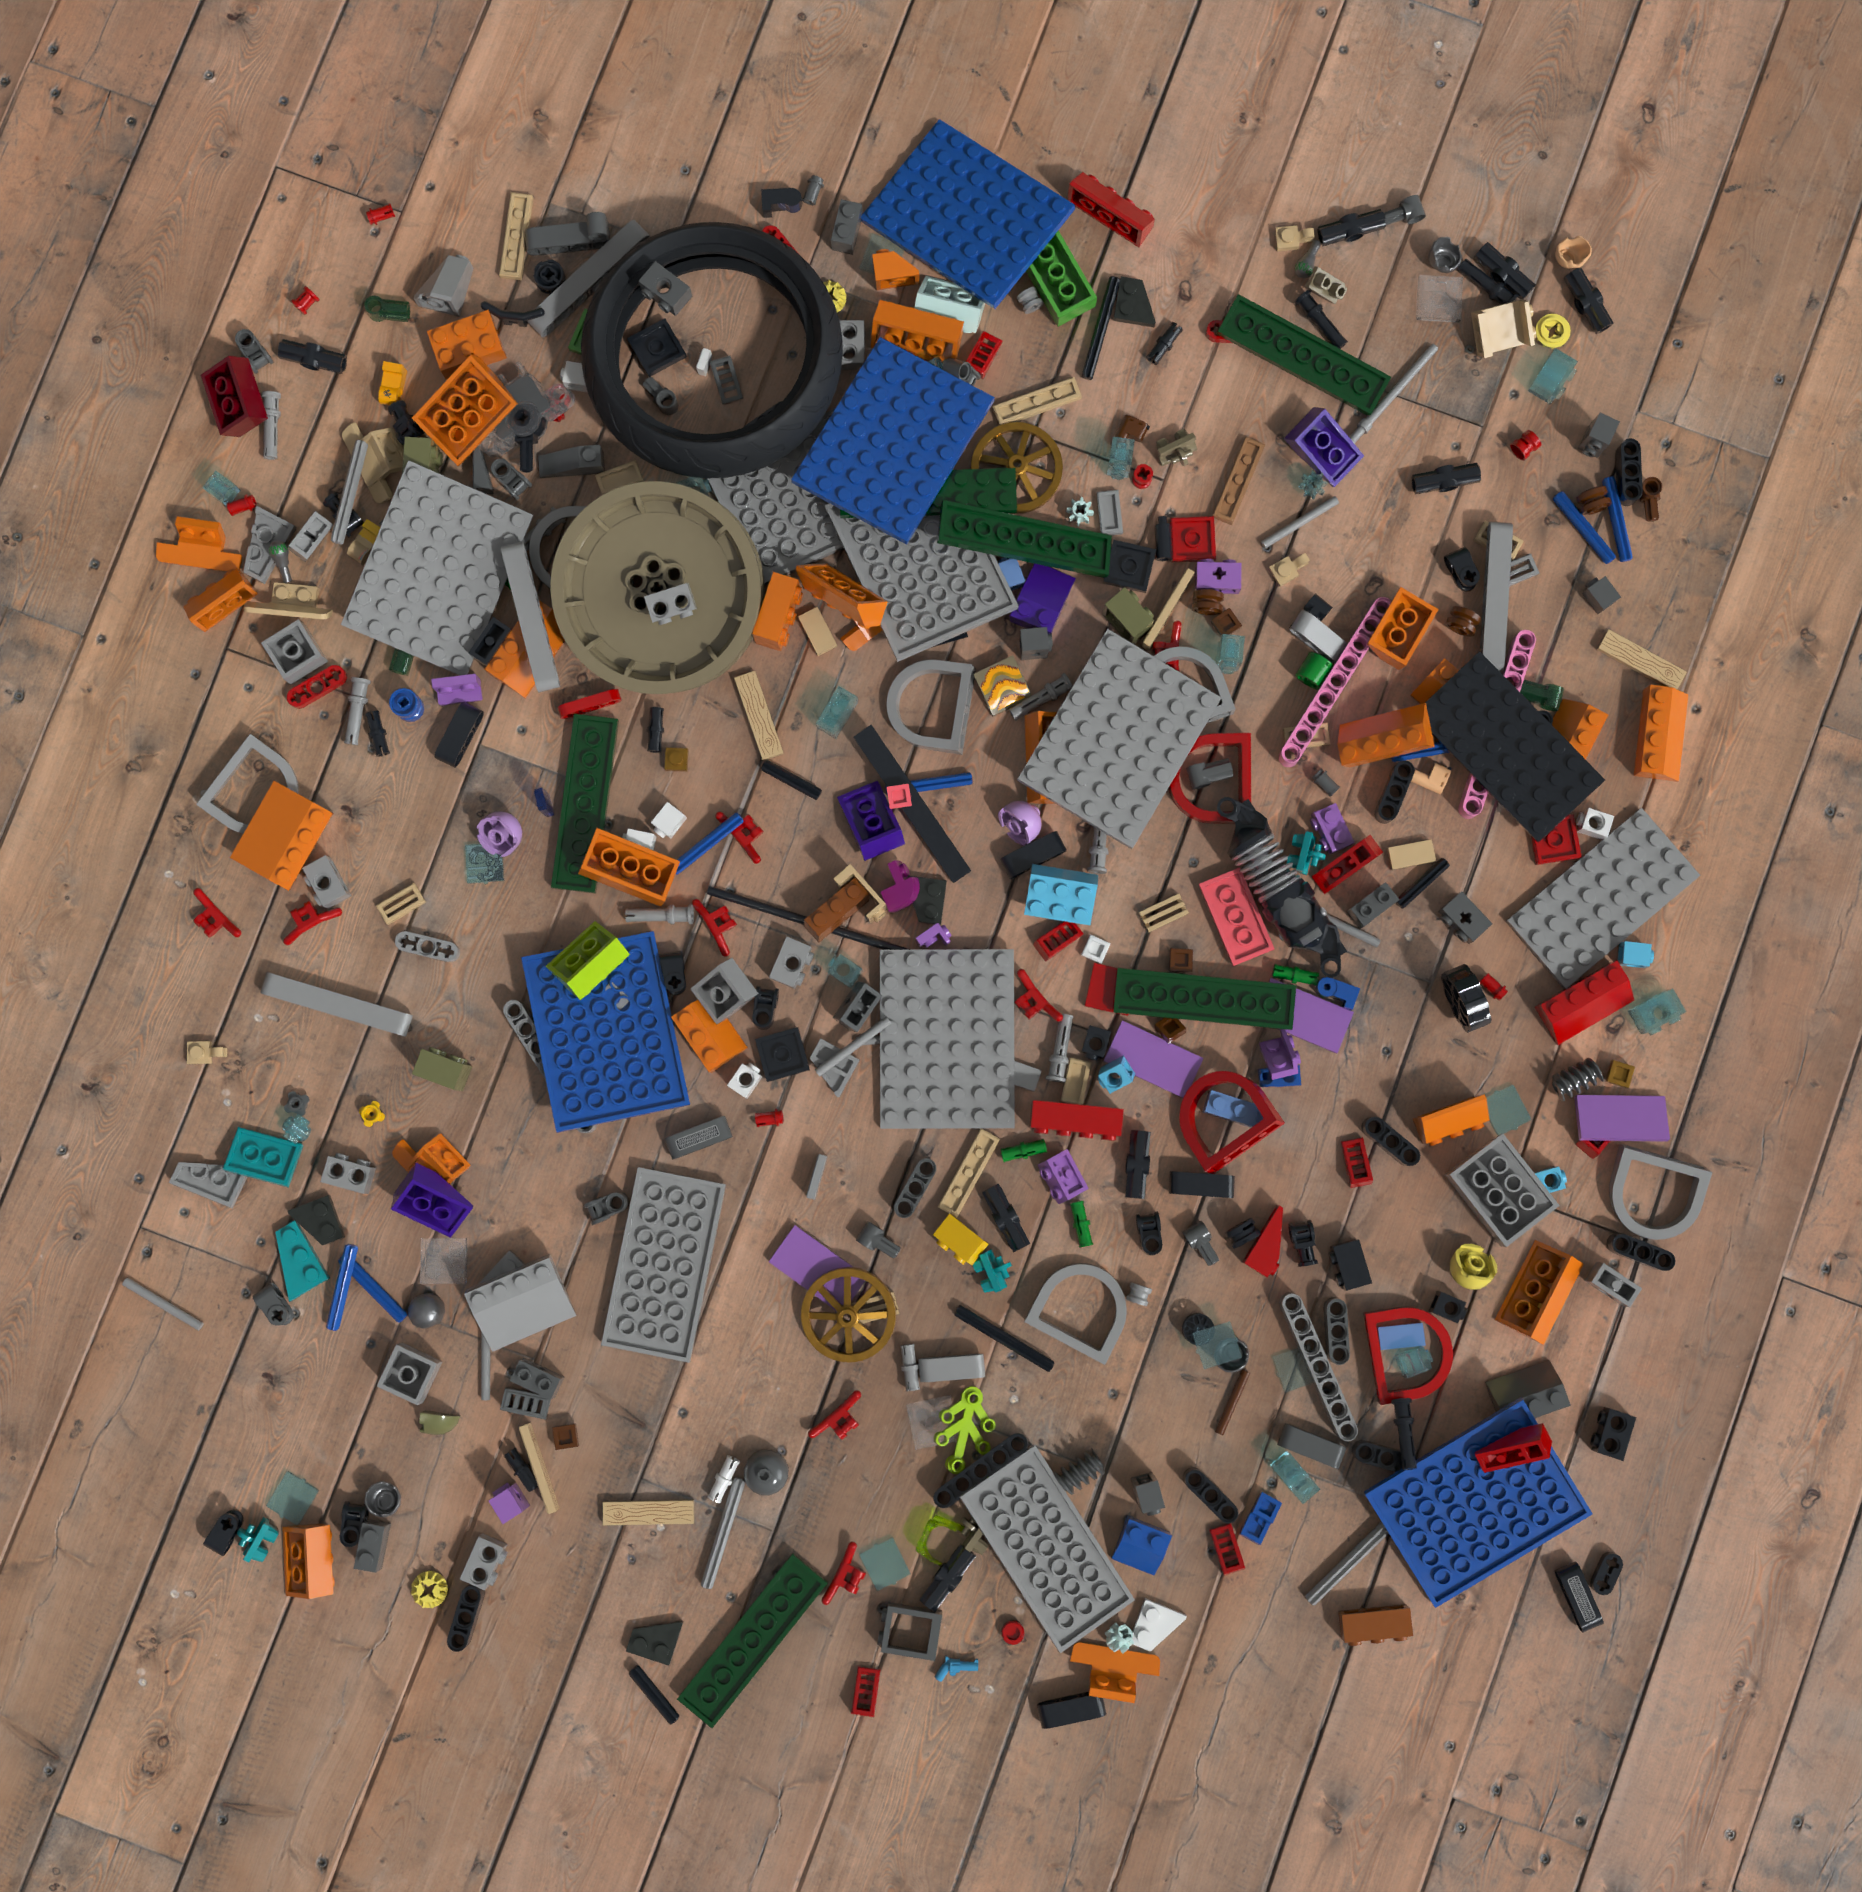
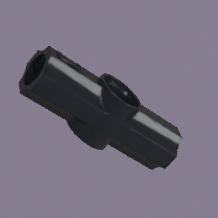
M1381 209L1360 215L1357 213L1345 215L1339 221L1319 226L1317 228L1318 239L1322 247L1344 240L1345 242L1356 241L1362 238L1364 234L1385 229V216Z
M1489 242L1484 244L1475 254L1474 258L1490 272L1491 278L1497 283H1504V286L1514 294L1519 295V299H1525L1536 286L1534 282L1519 270L1520 267L1513 258L1509 256L1504 257Z
M1577 268L1564 277V281L1574 296V304L1577 311L1581 315H1585L1595 334L1611 327L1614 322L1603 305V296L1598 288L1592 287L1582 268Z
M282 339L278 346L279 359L299 363L310 370L318 371L323 369L343 374L347 366V356L345 354L325 350L322 346L307 342L306 344Z
M1478 463L1456 467L1454 465H1445L1436 468L1434 471L1414 474L1411 477L1412 489L1416 495L1437 490L1439 492H1448L1457 489L1458 486L1480 483V466Z
M1131 1130L1129 1153H1127L1125 1169L1127 1174L1125 1197L1145 1199L1146 1177L1149 1175L1150 1168L1149 1145L1151 1132Z
M997 1184L983 1191L982 1194L993 1213L992 1216L1000 1232H1003L1006 1237V1241L1013 1253L1029 1245L1030 1242L1019 1223L1021 1221L1012 1204H1009L1000 1185Z
M960 1544L947 1563L944 1562L938 1569L932 1583L920 1598V1601L934 1612L940 1607L947 1595L955 1590L963 1578L962 1575L976 1557L972 1551L966 1550L963 1544Z

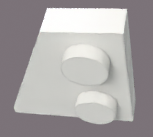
M1145 1598L1132 1631L1133 1645L1151 1652L1185 1621L1187 1616Z

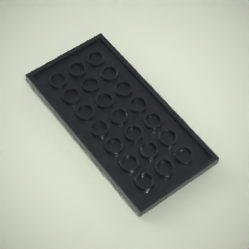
M1480 651L1425 702L1432 734L1537 842H1540L1605 781L1590 763Z

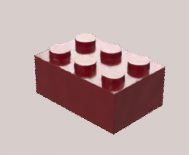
M228 355L201 374L220 435L241 437L268 419L249 358Z

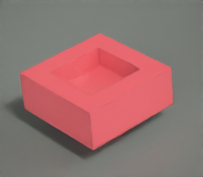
M909 784L887 787L890 809L912 806Z

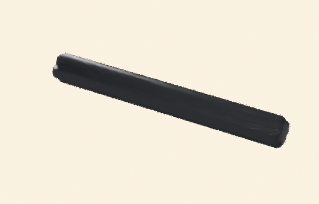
M1109 277L1082 371L1083 379H1093L1120 284L1118 277Z
M959 1305L954 1315L1043 1370L1047 1372L1052 1370L1054 1366L1053 1360L962 1305Z

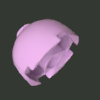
M1013 801L998 812L1001 826L1006 825L1011 831L1007 835L1014 842L1024 846L1026 843L1029 844L1040 833L1042 826L1040 811L1035 805L1025 801Z
M495 811L485 816L477 825V829L479 828L478 841L490 854H501L500 857L508 856L521 842L522 827L519 821L507 812Z

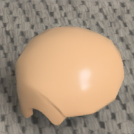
M1577 236L1574 239L1566 237L1557 245L1555 257L1561 267L1575 270L1581 268L1591 256L1592 247L1582 236Z

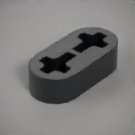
M1606 1552L1601 1556L1590 1581L1591 1587L1596 1593L1608 1595L1612 1592L1623 1568V1560L1619 1555L1613 1552ZM1615 1557L1614 1562L1617 1563L1616 1566H1611L1607 1572L1609 1565L1606 1563L1607 1560H1612ZM1606 1575L1604 1582L1607 1584L1606 1588L1601 1587V1589L1599 1590L1600 1586L1597 1584L1598 1580L1603 1581Z

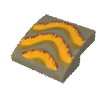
M1013 655L973 674L992 717L1032 696Z

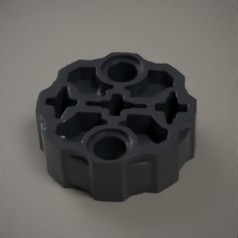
M1463 964L1441 974L1447 1001L1456 1020L1464 1031L1469 1033L1490 1024L1492 1019L1488 1001L1477 977L1472 973L1469 966Z

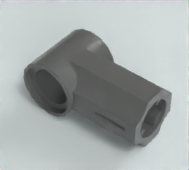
M1229 758L1208 764L1198 763L1186 768L1192 790L1233 777V769Z

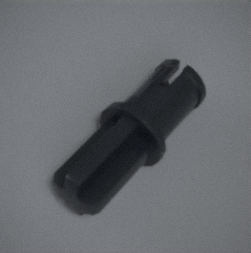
M517 1448L512 1449L511 1453L515 1460H513L509 1452L504 1455V1458H506L514 1470V1476L517 1475L527 1491L531 1492L538 1487L536 1478L529 1469L530 1465L525 1463Z

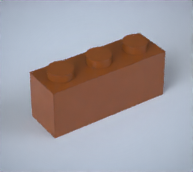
M854 878L804 919V927L818 943L821 942L869 902V892Z
M1406 1604L1338 1611L1341 1639L1344 1643H1348L1349 1646L1361 1645L1362 1641L1370 1640L1371 1643L1378 1644L1385 1642L1384 1639L1393 1638L1394 1641H1406L1407 1637L1413 1636L1411 1610Z

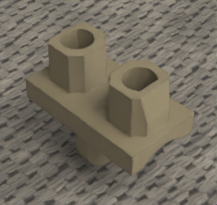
M1314 266L1312 276L1305 285L1306 288L1333 304H1336L1338 299L1342 300L1347 291L1345 283L1317 266Z
M1181 429L1174 434L1176 441L1169 443L1167 438L1158 440L1156 446L1161 466L1171 462L1175 464L1179 461L1182 466L1188 465L1187 458L1192 456V452L1197 450L1194 433L1189 434L1185 429Z
M963 1517L961 1522L965 1527L961 1533L964 1536L968 1535L963 1542L964 1548L969 1552L973 1550L983 1555L989 1544L981 1539L983 1533L978 1525H975L974 1519L971 1517L968 1520Z

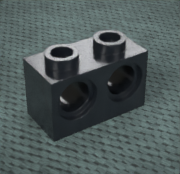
M1604 1407L1597 1417L1599 1425L1597 1432H1594L1591 1437V1450L1624 1461L1637 1417ZM1617 1416L1619 1424L1617 1427L1612 1428L1611 1419ZM1611 1438L1613 1445L1610 1449L1606 1450L1604 1442L1606 1439Z

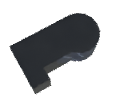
M795 188L761 189L764 218H772V212L787 210L790 213H796L802 208L801 193Z

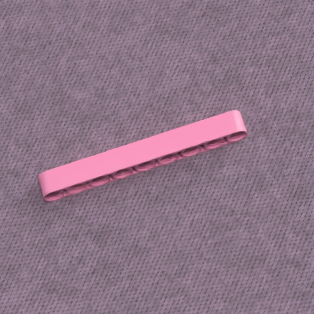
M1380 597L1371 606L1279 754V762L1284 767L1295 766L1369 649L1367 643L1373 632L1368 631L1365 628V624H1371L1376 629L1385 614L1379 613L1376 607L1383 606L1387 610L1391 603L1390 599ZM1354 642L1363 644L1364 649H1356ZM1342 661H1350L1352 668L1344 667ZM1337 678L1340 680L1341 686H1334L1331 683V679ZM1319 697H1327L1330 701V704H1322L1319 700ZM1308 715H1315L1318 718V722H1310ZM1296 734H1305L1307 740L1299 741L1296 737ZM1285 752H1293L1295 754V759H1287L1285 757Z
M1529 630L1520 631L1512 639L1503 671L1506 679L1514 681L1515 688L1519 692L1536 643L1534 633ZM1519 638H1525L1528 646H1522L1519 643ZM1512 659H1519L1521 661V667H1516L1513 664ZM1469 773L1458 809L1459 814L1465 819L1474 818L1481 813L1488 791L1483 786L1481 792L1474 790L1473 782L1478 781L1471 773ZM1468 802L1474 804V813H1471L1466 809V804Z

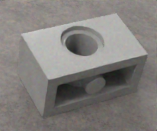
M325 855L302 868L305 872L303 878L309 887H313L315 891L313 897L319 906L322 905L329 909L352 896L332 858ZM324 878H328V887L322 889L321 881Z
M786 936L769 978L793 989L797 985L801 986L805 977V973H802L805 965H810L814 953L811 952L812 947ZM796 958L799 961L798 967L793 970L787 968L788 960Z
M1601 1262L1595 1263L1584 1280L1620 1305L1629 1308L1642 1290L1641 1287Z

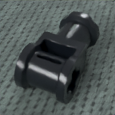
M397 401L388 407V412L390 415H393L396 421L393 425L396 431V438L404 446L405 437L422 436L425 432L412 419L414 415H409L405 401Z
M339 492L330 494L323 502V505L332 511L334 519H336L338 512L336 505L339 506L341 500ZM354 509L351 511L346 531L348 538L354 530L364 524V521Z
M1307 1220L1306 1223L1296 1225L1289 1223L1290 1239L1293 1248L1297 1249L1298 1267L1318 1264L1313 1251V1246H1316L1312 1221Z

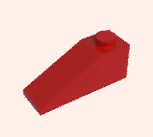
M1369 835L1314 874L1312 878L1322 892L1326 894L1381 855L1383 851L1373 837Z
M1276 1205L1260 1231L1261 1234L1256 1238L1242 1261L1243 1264L1267 1278L1269 1275L1273 1276L1279 1267L1277 1261L1280 1256L1283 1207L1280 1205Z
M1541 1423L1520 1428L1476 1451L1475 1456L1483 1472L1486 1473L1549 1459L1552 1440L1544 1424Z

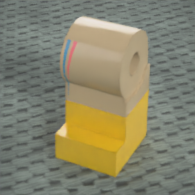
M368 519L362 525L363 529L356 537V540L352 542L347 550V555L361 565L366 564L380 530L379 526Z

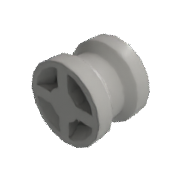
M1030 287L1017 296L1018 302L1023 305L1025 314L1038 310L1044 304L1043 300L1037 295L1036 287Z
M1131 1282V1291L1127 1295L1126 1300L1147 1306V1298L1151 1294L1152 1289Z

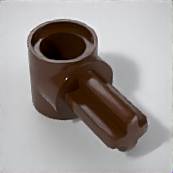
M1648 477L1642 482L1643 491L1639 499L1641 503H1644L1645 520L1647 522H1654L1659 519L1657 501L1661 499L1662 483L1656 477ZM1645 486H1650L1653 489V493L1647 492Z

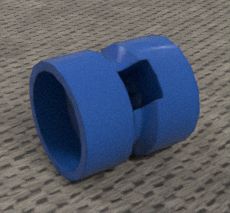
M400 688L390 696L389 706L392 712L403 721L414 722L423 715L424 703L410 689Z

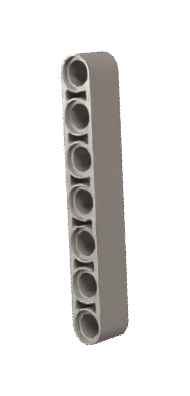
M635 220L627 223L535 308H543L545 311L544 316L528 320L527 322L541 337L548 336L596 291L606 270L612 268L617 261L636 245L650 238V235Z
M1489 522L1486 542L1480 652L1503 674L1513 524Z
M520 541L501 546L537 691L539 693L559 688L560 681L524 543Z
M269 972L266 973L260 991L261 994L405 1037L413 1015Z
M510 1000L504 1005V1015L546 1080L541 1054L534 1052V1045L538 1043L534 1019L523 1003L517 1000ZM518 1005L520 1013L513 1017L510 1009L512 1006ZM530 1023L532 1031L529 1035H524L522 1027ZM597 1125L590 1126L586 1130L583 1128L577 1130L581 1133H591L596 1130Z
M1285 1293L1280 1298V1308L1333 1430L1342 1440L1352 1441L1358 1435L1357 1425L1300 1296L1294 1293ZM1289 1297H1294L1296 1306L1289 1310L1285 1305L1286 1300ZM1298 1318L1305 1320V1327L1302 1330H1296L1295 1321ZM1308 1339H1312L1315 1344L1311 1351L1304 1349V1343ZM1321 1360L1324 1364L1323 1370L1315 1372L1313 1364ZM1330 1381L1333 1389L1330 1393L1326 1394L1323 1392L1322 1386L1325 1382ZM1340 1403L1342 1411L1339 1414H1333L1331 1410L1333 1404ZM1350 1424V1434L1343 1436L1341 1434L1342 1426Z

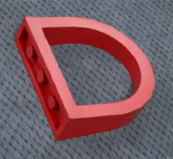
M1214 733L1199 736L1189 754L1197 749L1209 746L1238 747V802L1243 803L1247 799L1251 802V733ZM1180 767L1168 788L1170 796L1178 809L1189 818L1198 822L1235 824L1234 821L1221 816L1218 811H1207L1196 807L1185 797L1180 786ZM1222 811V812L1225 813V814H1229V813H1231L1232 811Z
M1230 1071L1208 1073L1196 1080L1184 1095L1180 1107L1179 1120L1183 1136L1204 1171L1215 1174L1285 1124L1268 1097L1255 1082ZM1222 1083L1237 1084L1249 1094L1262 1114L1263 1120L1212 1155L1196 1128L1195 1110L1201 1096L1215 1085Z
M1396 1307L1363 1313L1377 1398L1380 1405L1391 1404V1400L1398 1398H1411L1412 1400L1422 1398L1433 1393L1443 1384L1451 1370L1453 1346L1446 1328L1436 1317L1414 1307ZM1402 1318H1414L1425 1322L1434 1330L1441 1345V1361L1437 1371L1428 1381L1421 1385L1387 1391L1376 1324Z

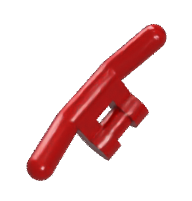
M1180 621L1173 623L1170 643L1153 642L1155 655L1163 650L1179 647L1182 626ZM1179 660L1165 663L1179 671Z
M722 812L715 814L716 819L721 824L728 819ZM747 815L743 818L744 822L733 830L731 834L743 847L752 862L758 864L761 858L751 843L762 835L764 831L760 826L757 827L753 823L754 819L750 815ZM745 828L750 832L747 837L742 832Z
M195 888L193 894L206 910L199 914L193 922L198 927L201 926L204 929V933L208 938L215 935L222 927L234 937H240L241 930L214 905L200 888ZM211 916L216 920L213 924L208 921Z
M694 899L692 905L703 918L715 938L722 956H729L730 951L722 933L731 930L737 923L734 919L730 918L728 908L723 906L710 914L700 900ZM721 918L724 924L718 927L715 920Z
M311 900L305 902L303 907L290 911L297 927L283 939V943L287 946L291 945L302 933L319 923L341 916L342 910L335 908L318 914ZM309 914L310 918L304 921L303 916Z
M1019 969L1017 975L1028 992L1014 1002L1018 1008L1021 1007L1025 1011L1024 1015L1028 1020L1043 1009L1055 1021H1062L1063 1015L1045 999L1025 970ZM1032 997L1037 1002L1033 1007L1028 1002Z
M855 1390L828 1417L810 1429L808 1436L815 1438L831 1427L837 1436L843 1440L847 1436V1432L859 1426V1423L848 1410L861 1398V1392ZM844 1417L846 1422L840 1426L837 1421Z
M853 1541L849 1542L843 1560L830 1586L822 1597L821 1601L824 1605H828L840 1586L853 1594H857L859 1590L858 1584L866 1575L865 1571L851 1564L857 1548V1544ZM847 1572L853 1575L850 1582L844 1579Z

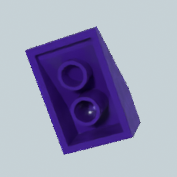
M1313 407L1284 438L1295 453L1332 487H1335L1364 457L1362 452L1325 408Z
M1034 564L1016 601L1019 607L1011 612L1010 622L1026 629L1047 627L1048 634L1052 633L1076 578L1048 566Z
M878 780L837 797L864 861L905 845L902 830L892 809L889 807V803Z
M415 1163L394 1192L391 1210L450 1238L473 1209V1205L438 1173L418 1163Z

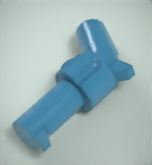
M945 1656V1662L936 1673L935 1678L942 1682L948 1671L951 1676H955L960 1671H978V1659L976 1658L974 1662L960 1661V1659Z

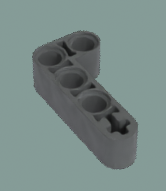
M591 212L586 215L587 222L528 228L525 230L527 253L539 256L600 249L610 240L607 217L602 212Z

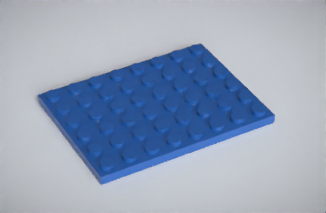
M939 119L861 216V222L990 307L996 309L1073 213L1075 205Z
M880 337L791 481L796 486L907 545L992 406L995 397Z
M654 931L618 938L630 955L581 1000L573 995L546 967L564 949L521 957L556 1133L690 1105ZM612 982H613L619 989H615V988L613 987V985H612ZM610 983L611 988L605 991L606 986ZM623 991L627 996H621L620 992ZM621 998L627 999L629 1002L619 1010L616 1004L619 1003Z
M1521 1397L1417 1459V1469H1400L1364 1491L1367 1499L1435 1608L1593 1514L1552 1446L1549 1459L1486 1473L1483 1472L1475 1456L1476 1451L1520 1428L1538 1424Z

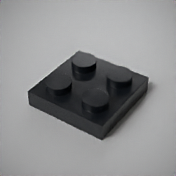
M666 318L627 338L648 377L687 357Z
M1113 539L1109 575L1107 578L1104 577L1103 584L1120 588L1125 587L1129 590L1146 593L1156 549Z
M798 1027L755 1039L767 1082L810 1071Z

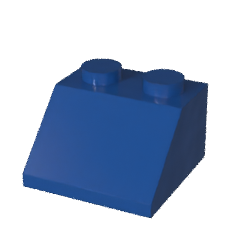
M1127 1515L1111 1559L1155 1575L1165 1557L1172 1535L1167 1530Z

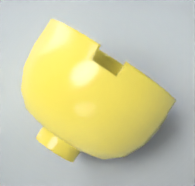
M1463 1244L1455 1251L1450 1260V1273L1453 1279L1466 1289L1478 1290L1487 1286L1497 1273V1264L1491 1254L1487 1256L1482 1252L1484 1248L1481 1246Z

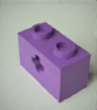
M1202 559L1201 562H1197L1195 567V591L1213 589L1224 594H1239L1241 590V563H1236V560L1232 559L1223 560V562H1214L1213 559ZM1216 572H1219V575L1221 576L1220 580L1217 579V576L1215 575Z
M509 1483L504 1484L492 1492L494 1497L489 1500L502 1524L530 1506L517 1483L511 1486Z

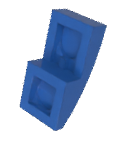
M1261 1492L1248 1514L1239 1535L1257 1545H1261L1282 1503Z

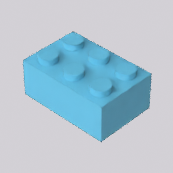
M1032 864L1024 915L1091 925L1098 886V875Z

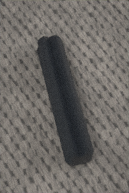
M765 760L762 764L761 770L814 800L820 797L822 790L769 760Z
M1444 858L1439 859L1398 897L1400 900L1396 904L1402 909L1405 908L1450 866L1448 861Z
M639 1665L633 1667L629 1671V1676L668 1724L675 1723L679 1719V1714Z

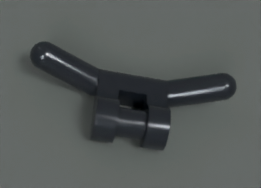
M486 301L481 303L483 310H489L490 314L501 319L504 325L518 324L520 327H527L528 320L542 317L545 314L543 308L527 312L501 310Z

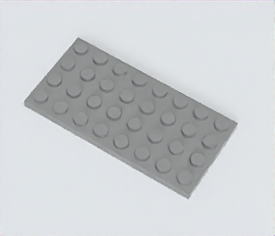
M1640 808L1612 831L1607 838L1599 842L1507 919L1506 922L1561 987L1566 989L1701 875L1643 808Z
M641 1167L637 1168L601 1345L688 1363L691 1362L726 1184Z
M1032 1445L1003 1468L959 1496L1059 1653H1062L1135 1600L1036 1445Z

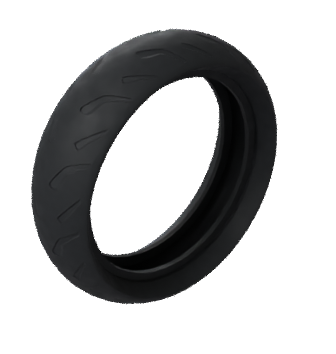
M699 222L671 228L651 236L628 251L612 266L596 289L586 313L581 338V363L588 395L599 417L615 438L635 455L658 468L679 475L706 479L728 478L760 470L785 457L798 447L813 432L829 408L837 389L843 357L842 332L834 302L825 284L809 263L787 244L763 231L748 226L721 222ZM655 261L676 277L704 269H728L755 276L774 287L793 306L806 333V351L803 366L792 390L765 417L753 424L730 432L718 434L691 433L672 428L657 421L631 398L621 380L619 368L620 346L628 321L645 299L640 292L641 288L638 281Z

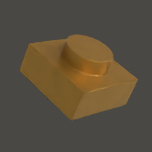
M666 748L665 771L688 772V748Z
M1611 1060L1605 1082L1629 1088L1635 1066Z

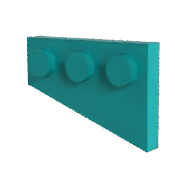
M296 1220L275 1232L289 1302L330 1279Z

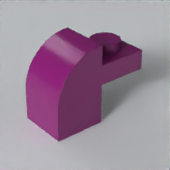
M894 860L887 865L896 884L881 891L889 912H898L910 906L916 900L920 889L917 877L908 878L910 873L906 864L902 863V861Z

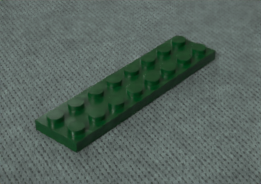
M1239 294L1217 332V335L1367 416L1372 414L1391 379V376Z
M1016 468L952 470L925 516L940 515L943 500L1004 513H1017ZM840 509V518H856Z
M943 500L941 503L937 537L938 544L1101 578H1107L1109 575L1112 535Z
M574 714L551 882L552 889L596 894L598 882L582 876L578 872L596 828L605 830L619 724L618 719Z
M1117 968L1113 1013L1293 1030L1296 985Z
M792 1553L678 1696L677 1700L710 1728H713L828 1584V1581Z

